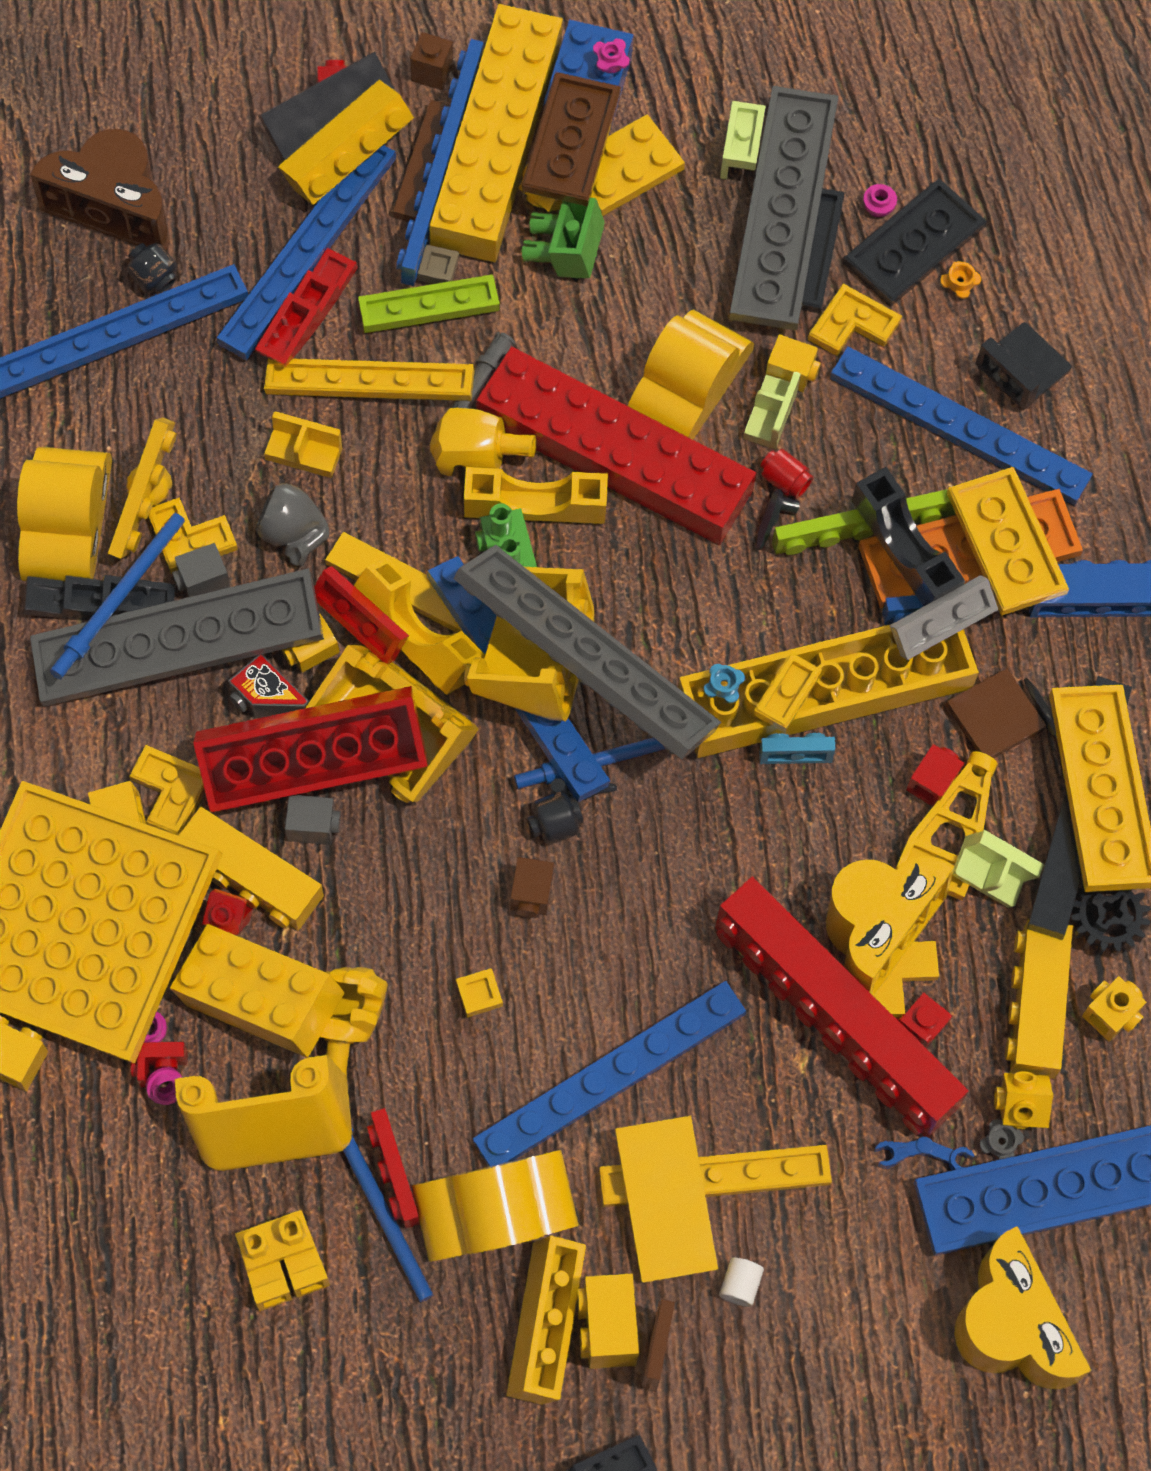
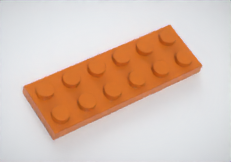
M1060 489L1029 496L1028 500L1056 561L1060 562L1081 556L1083 548ZM957 515L916 526L931 547L939 552L947 553L965 579L964 584L980 575L983 576ZM876 536L860 540L858 547L880 609L884 607L886 598L915 595Z

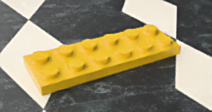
M1123 685L1052 688L1049 697L1085 892L1151 888V826Z

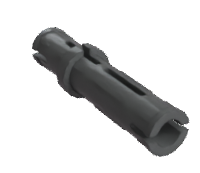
M503 332L495 334L484 355H480L476 361L477 366L474 372L472 400H456L451 408H477V398L511 346L514 347L516 345L512 337Z

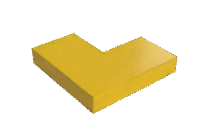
M842 284L809 333L808 341L838 356L855 331L884 347L900 324L902 316L851 287Z
M180 497L151 508L148 517L155 535L158 534L173 513L181 515L185 520L181 528L162 550L171 574L177 570L174 557L215 543L220 556L238 550L225 515L191 527Z
M145 745L130 774L131 781L160 792L146 821L147 825L179 836L191 820L205 793L199 767Z
M936 941L913 942L875 995V998L895 1018H900L903 1014L905 1015L903 982L938 980L939 970Z

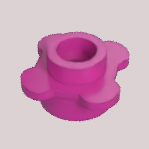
M615 39L613 42L603 43L599 41L594 44L593 52L597 54V68L607 73H616L629 65L630 59L625 55L624 51L626 48L625 41Z

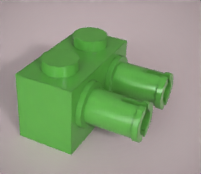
M590 198L588 207L562 201L559 214L533 212L531 214L532 218H530L531 233L553 234L551 242L525 240L523 242L524 246H522L523 261L551 262L558 277L590 279L605 225L597 199Z
M496 504L491 508L490 515L480 517V530L475 531L479 552L487 551L494 545H497L522 566L537 567L521 508L511 510L506 504Z

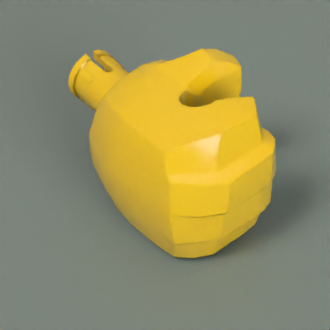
M450 408L437 424L431 439L430 451L440 473L452 477L454 466L457 465L500 469L504 455L534 457L536 438L535 435L505 433L504 422L501 417L476 409Z
M343 967L326 971L345 993L320 1037L328 1041L326 1055L346 1076L350 1044H354V1042H367L381 1014L388 987L387 982L376 976L373 969L364 967Z

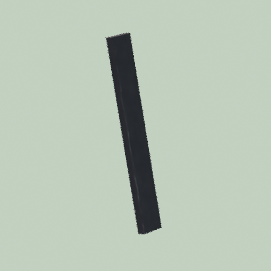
M1100 676L1097 677L1094 686L1123 685L1128 705L1132 686ZM1066 788L1027 925L1029 930L1063 940L1066 934L1082 875Z

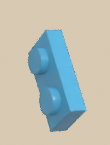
M783 733L771 734L761 740L759 749L760 764L832 763L835 754V737H825L822 733H809L804 737H789V735Z

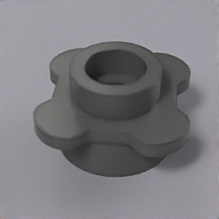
M1000 1119L992 1120L989 1124L990 1131L987 1137L981 1139L979 1143L981 1151L985 1154L992 1153L999 1157V1160L1014 1157L1016 1147L1024 1141L1023 1133L1018 1129L1015 1130L1012 1126L1003 1125ZM1003 1138L1005 1144H999L998 1139Z

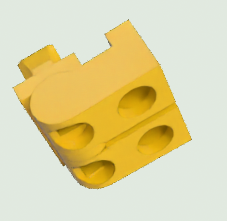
M302 1210L235 1234L259 1312L293 1300L280 1264L282 1260L285 1261L297 1298L330 1286Z

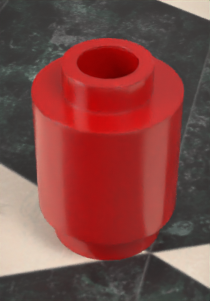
M783 448L777 452L774 450L770 451L760 465L763 468L761 476L777 489H780L786 496L792 495L796 499L806 492L814 479V476L809 473V468Z

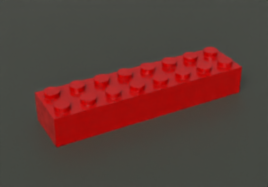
M512 346L476 400L477 410L502 418L505 433L535 435L537 451L577 472L608 474V488L719 546L754 489L757 472Z
M753 876L720 905L715 928L718 930L716 934L721 942L730 949L735 947L744 956L742 960L747 968L756 975L761 973L770 982L768 986L773 994L782 1001L787 999L796 1008L795 1014L799 1020L807 1027L814 1026L823 1035L821 1039L826 1047L835 1054L840 1052L850 1062L848 1067L852 1073L862 1081L867 1079L877 1089L875 1094L879 1100L889 1108L894 1106L904 1116L902 1121L911 1132L916 1135L921 1133L924 1137L929 1138L959 1109L969 1090Z

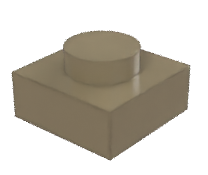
M426 245L418 270V280L432 284L453 281L460 259L459 252Z

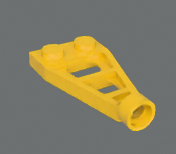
M971 752L965 768L953 781L941 801H937L910 835L896 870L906 861L920 856L937 857L955 866L958 855L932 845L931 837L939 826L944 823H949L963 829L965 837L984 830L991 778L998 765L994 758L982 752ZM961 791L976 797L977 802L971 819H967L949 810L956 795ZM952 875L947 895L963 901L969 885Z

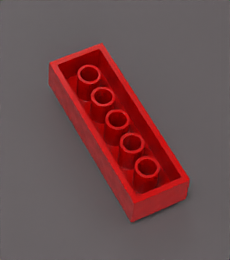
M412 686L196 731L193 741L210 813L428 767L427 753Z

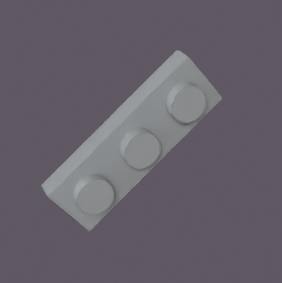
M980 575L891 624L890 628L900 656L909 660L997 611L998 607L989 580Z

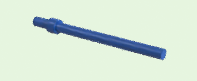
M173 513L79 634L72 635L64 645V653L50 669V673L55 678L62 679L74 662L81 660L89 651V643L184 524L185 520L181 515Z
M653 737L594 753L593 755L600 766H605L664 750L665 748L663 744ZM551 762L541 764V768L514 775L517 789L542 782L549 785L554 779H561Z
M352 1136L349 1145L343 1152L419 1302H424L431 1298L433 1293Z

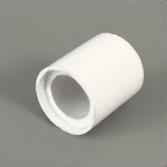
M731 1258L719 1296L728 1302L752 1307L764 1268L745 1259Z

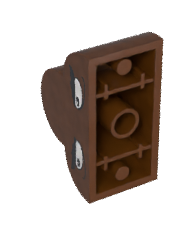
M122 129L103 130L91 136L84 143L79 153L67 150L53 152L43 157L34 166L30 176L40 211L137 246L141 243H144L146 246L159 243L167 250L170 236L162 196L158 187L153 182L147 149L142 140L135 134Z

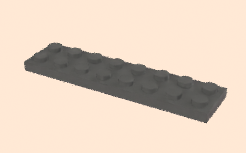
M778 86L772 87L729 320L796 331L798 329L839 97L837 95Z
M494 545L458 569L453 579L461 584L469 594L480 599L492 609L494 614L505 619L519 630L524 638L533 641L548 653L552 660L562 664L577 676L581 683L591 687L605 698L610 706L620 710L629 717L639 729L646 731L658 740L668 752L675 754L680 759H684L710 737L721 722L497 545Z
M309 568L111 616L89 643V651L81 660L74 662L62 679L55 678L50 673V669L64 653V645L72 635H78L87 622L30 636L39 698L44 707L324 640L312 573Z

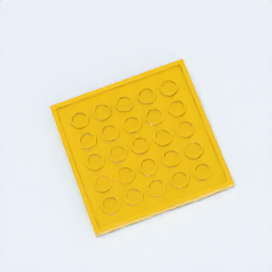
M22 781L0 829V1013L135 1064L223 853L210 846Z

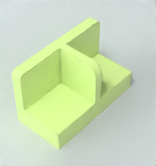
M732 101L722 160L721 179H727L729 166L750 170L756 169L766 106Z
M794 371L790 382L769 375L765 376L761 389L756 394L754 408L744 431L743 439L776 450L798 392L801 373Z
M983 830L965 837L955 863L953 876L1010 908L1015 906L1023 883L1039 878L1044 864L988 831Z

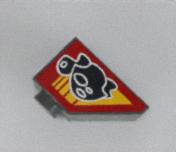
M262 654L256 656L228 680L231 691L229 698L241 712L247 710L254 718L305 709L309 703Z

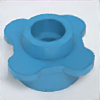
M714 664L710 668L711 677L709 683L704 686V693L710 698L715 696L724 698L727 703L736 702L739 699V685L745 680L744 673L728 665ZM726 681L728 685L722 686L721 682Z

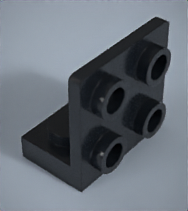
M1026 322L1021 323L999 343L992 337L986 340L980 347L975 363L982 372L1023 410L1067 375L1072 368V365Z

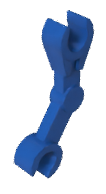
M921 1137L917 1141L908 1143L883 1141L874 1150V1152L886 1149L892 1153L891 1160L879 1162L878 1167L882 1169H889L908 1157L927 1155L948 1163L953 1171L966 1168L956 1163L955 1159L957 1156L961 1155L970 1160L975 1156L968 1148L960 1147L953 1150L932 1142L928 1137Z

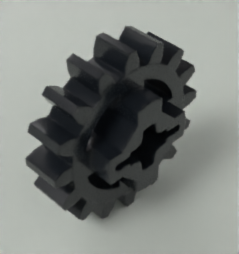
M1078 888L1075 897L1077 901H1074L1072 912L1076 914L1072 915L1069 919V925H1078L1079 927L1073 936L1075 939L1084 936L1087 939L1084 945L1086 949L1090 948L1093 944L1097 945L1098 955H1102L1106 948H1110L1113 956H1118L1121 946L1130 952L1135 946L1134 941L1139 943L1145 936L1142 930H1147L1151 922L1143 918L1151 910L1150 906L1140 904L1145 894L1142 892L1135 895L1132 892L1133 889L1085 892L1084 889ZM1102 894H1111L1112 896H1103ZM1127 905L1129 906L1132 915L1128 913ZM1113 907H1117L1114 917L1111 920L1108 919L1105 924H1102L1105 918L1104 915L1111 911ZM1086 915H1088L1091 918L1092 927L1089 924ZM1112 934H1115V935L1118 936V937H1108V936H1104V935H1112Z

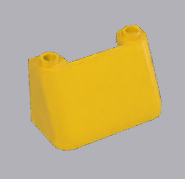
M525 567L594 622V606L583 569ZM498 616L495 620L485 657H475L471 664H467L464 673L465 684L470 687L473 694L553 721H566L568 719L579 681L577 676L562 664L552 660L548 653L533 641L524 638L519 630Z
M347 645L305 708L412 686L427 753L428 767L388 776L391 778L389 783L393 786L391 792L397 798L406 803L410 801L418 802L470 743L479 728L394 662L390 664L382 662L366 646Z
M327 1055L300 1060L294 1066L290 1078V1092L218 1103L215 1088L208 1079L202 1076H190L175 1079L176 1099L201 1159L210 1168L225 1171L335 1154L343 1151L349 1145L352 1138L347 1076Z

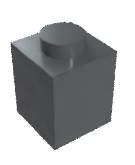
M215 543L174 557L177 570L172 572L178 591L186 590L188 597L230 587L227 571Z
M289 796L285 825L287 841L331 845L333 833H339L341 824V811H335L333 798Z

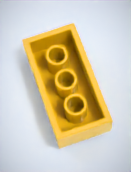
M209 924L206 925L170 987L187 1007L306 1058L311 1054L345 993L330 974Z

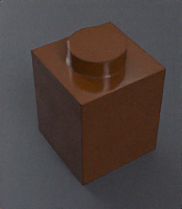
M421 32L410 58L411 81L443 91L454 64L453 41Z
M517 857L510 898V910L517 911L518 915L527 918H537L539 914L547 916L554 876V862Z

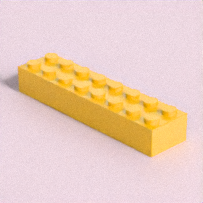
M498 4L430 223L431 246L458 251L461 255L496 263L561 46L563 18Z
M890 625L728 665L736 670H741L745 676L744 682L738 688L739 699L734 703H727L724 698L717 696L712 698L706 696L704 686L710 681V670L679 677L678 688L721 722L716 731L695 748L697 758L760 743L762 738H767L771 734L783 733L792 735L966 691L974 686L979 672L964 629L906 660L900 656ZM790 652L822 669V674L786 732H783L756 717L753 713ZM722 681L721 685L727 686L728 683L726 681Z

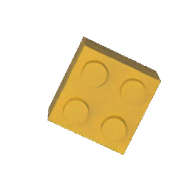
M633 1274L585 1277L584 1288H578L577 1296L578 1319H586V1328H580L581 1359L588 1358L589 1369L636 1366L639 1347Z

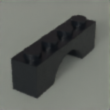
M887 467L856 483L852 503L923 606L964 585L965 579L947 553L935 550L919 532L910 514L906 494Z

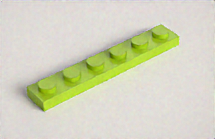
M948 489L906 498L915 524L920 522L925 524L940 520L943 517L956 516L947 495ZM856 509L775 527L772 544L776 555L781 553L794 555L808 547L817 545L830 547L837 544L840 540L853 537L856 540L870 537L874 533Z

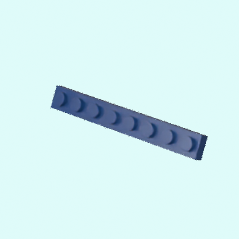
M470 39L467 51L461 50L457 64V70L461 71L459 79L453 78L451 81L448 98H452L450 107L444 106L440 119V126L444 127L442 135L436 134L434 137L431 154H434L435 158L433 163L427 162L423 175V182L427 183L425 191H418L414 211H417L418 214L415 221L409 220L405 240H409L407 250L401 248L397 260L396 269L401 270L402 284L414 286L418 270L430 235L432 216L483 55L484 42Z
M382 145L318 201L217 336L218 345L247 361L289 292L295 293L307 271H313L326 248L330 249L396 160V151Z
M233 264L0 357V398L241 302L247 298L248 291Z
M848 346L831 372V380L1004 470L1014 467L1018 477L1046 492L1060 489L1064 501L1073 506L1077 504L1093 473Z
M459 556L428 570L427 578L464 634L486 654L497 615L494 614L490 607L476 596L469 594L461 584L453 579L458 569L464 565ZM515 708L577 802L609 786L610 779L569 719L566 721L548 720Z
M724 981L473 1138V1143L488 1167L514 1161L746 1015L747 1011L727 981Z

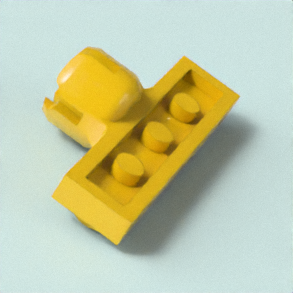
M163 417L154 420L139 466L132 470L127 478L128 497L108 554L122 559L129 555L130 552L134 553L141 540L142 533L138 532L141 519L146 520L152 506L162 503L170 495L168 492L173 484L171 475L165 466L161 465L165 452L170 453L174 446L177 433L173 432V428L176 422Z

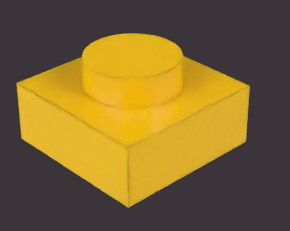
M492 968L456 979V985L467 1018L503 1007Z

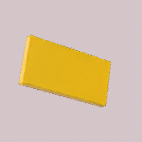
M1014 467L948 488L947 495L981 572L989 580L1001 616L1068 593V585Z
M691 1116L616 1128L615 1134L641 1283L717 1270V1259Z

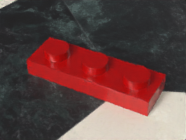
M333 566L324 569L314 586L317 603L382 662L390 664L395 661L409 635Z
M383 1108L371 1112L373 1124L366 1127L372 1147L380 1146L384 1160L377 1163L383 1183L391 1182L395 1196L388 1199L394 1219L402 1218L405 1229L420 1225L419 1215L386 1109Z

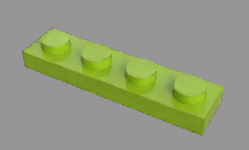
M493 274L358 297L364 333L500 311Z

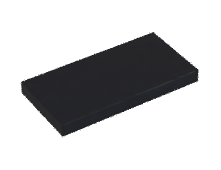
M375 52L366 55L258 116L283 162L378 80H381L395 90Z
M938 178L844 257L843 264L892 307L983 230L987 221Z
M822 188L801 306L803 311L821 314L845 192Z

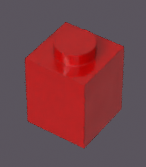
M933 744L911 776L906 791L933 807L938 800L941 801L953 781L960 774L964 762L959 760V756L954 751L946 747L939 748Z

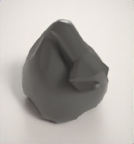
M281 483L271 489L256 524V531L266 543L274 547H285L284 553L291 559L290 562L303 567L309 554L328 539V523L309 495L299 487Z

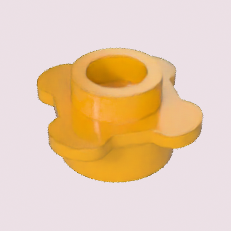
M961 261L954 262L949 273L942 275L940 279L942 287L950 288L960 299L969 297L973 286H977L981 282L980 274L975 272V269L970 264ZM958 278H961V279H963L964 281H963V282H959V281H958Z

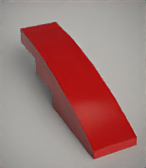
M326 248L314 270L307 271L295 293L289 292L256 346L255 351L286 367L334 306L358 269L357 262Z

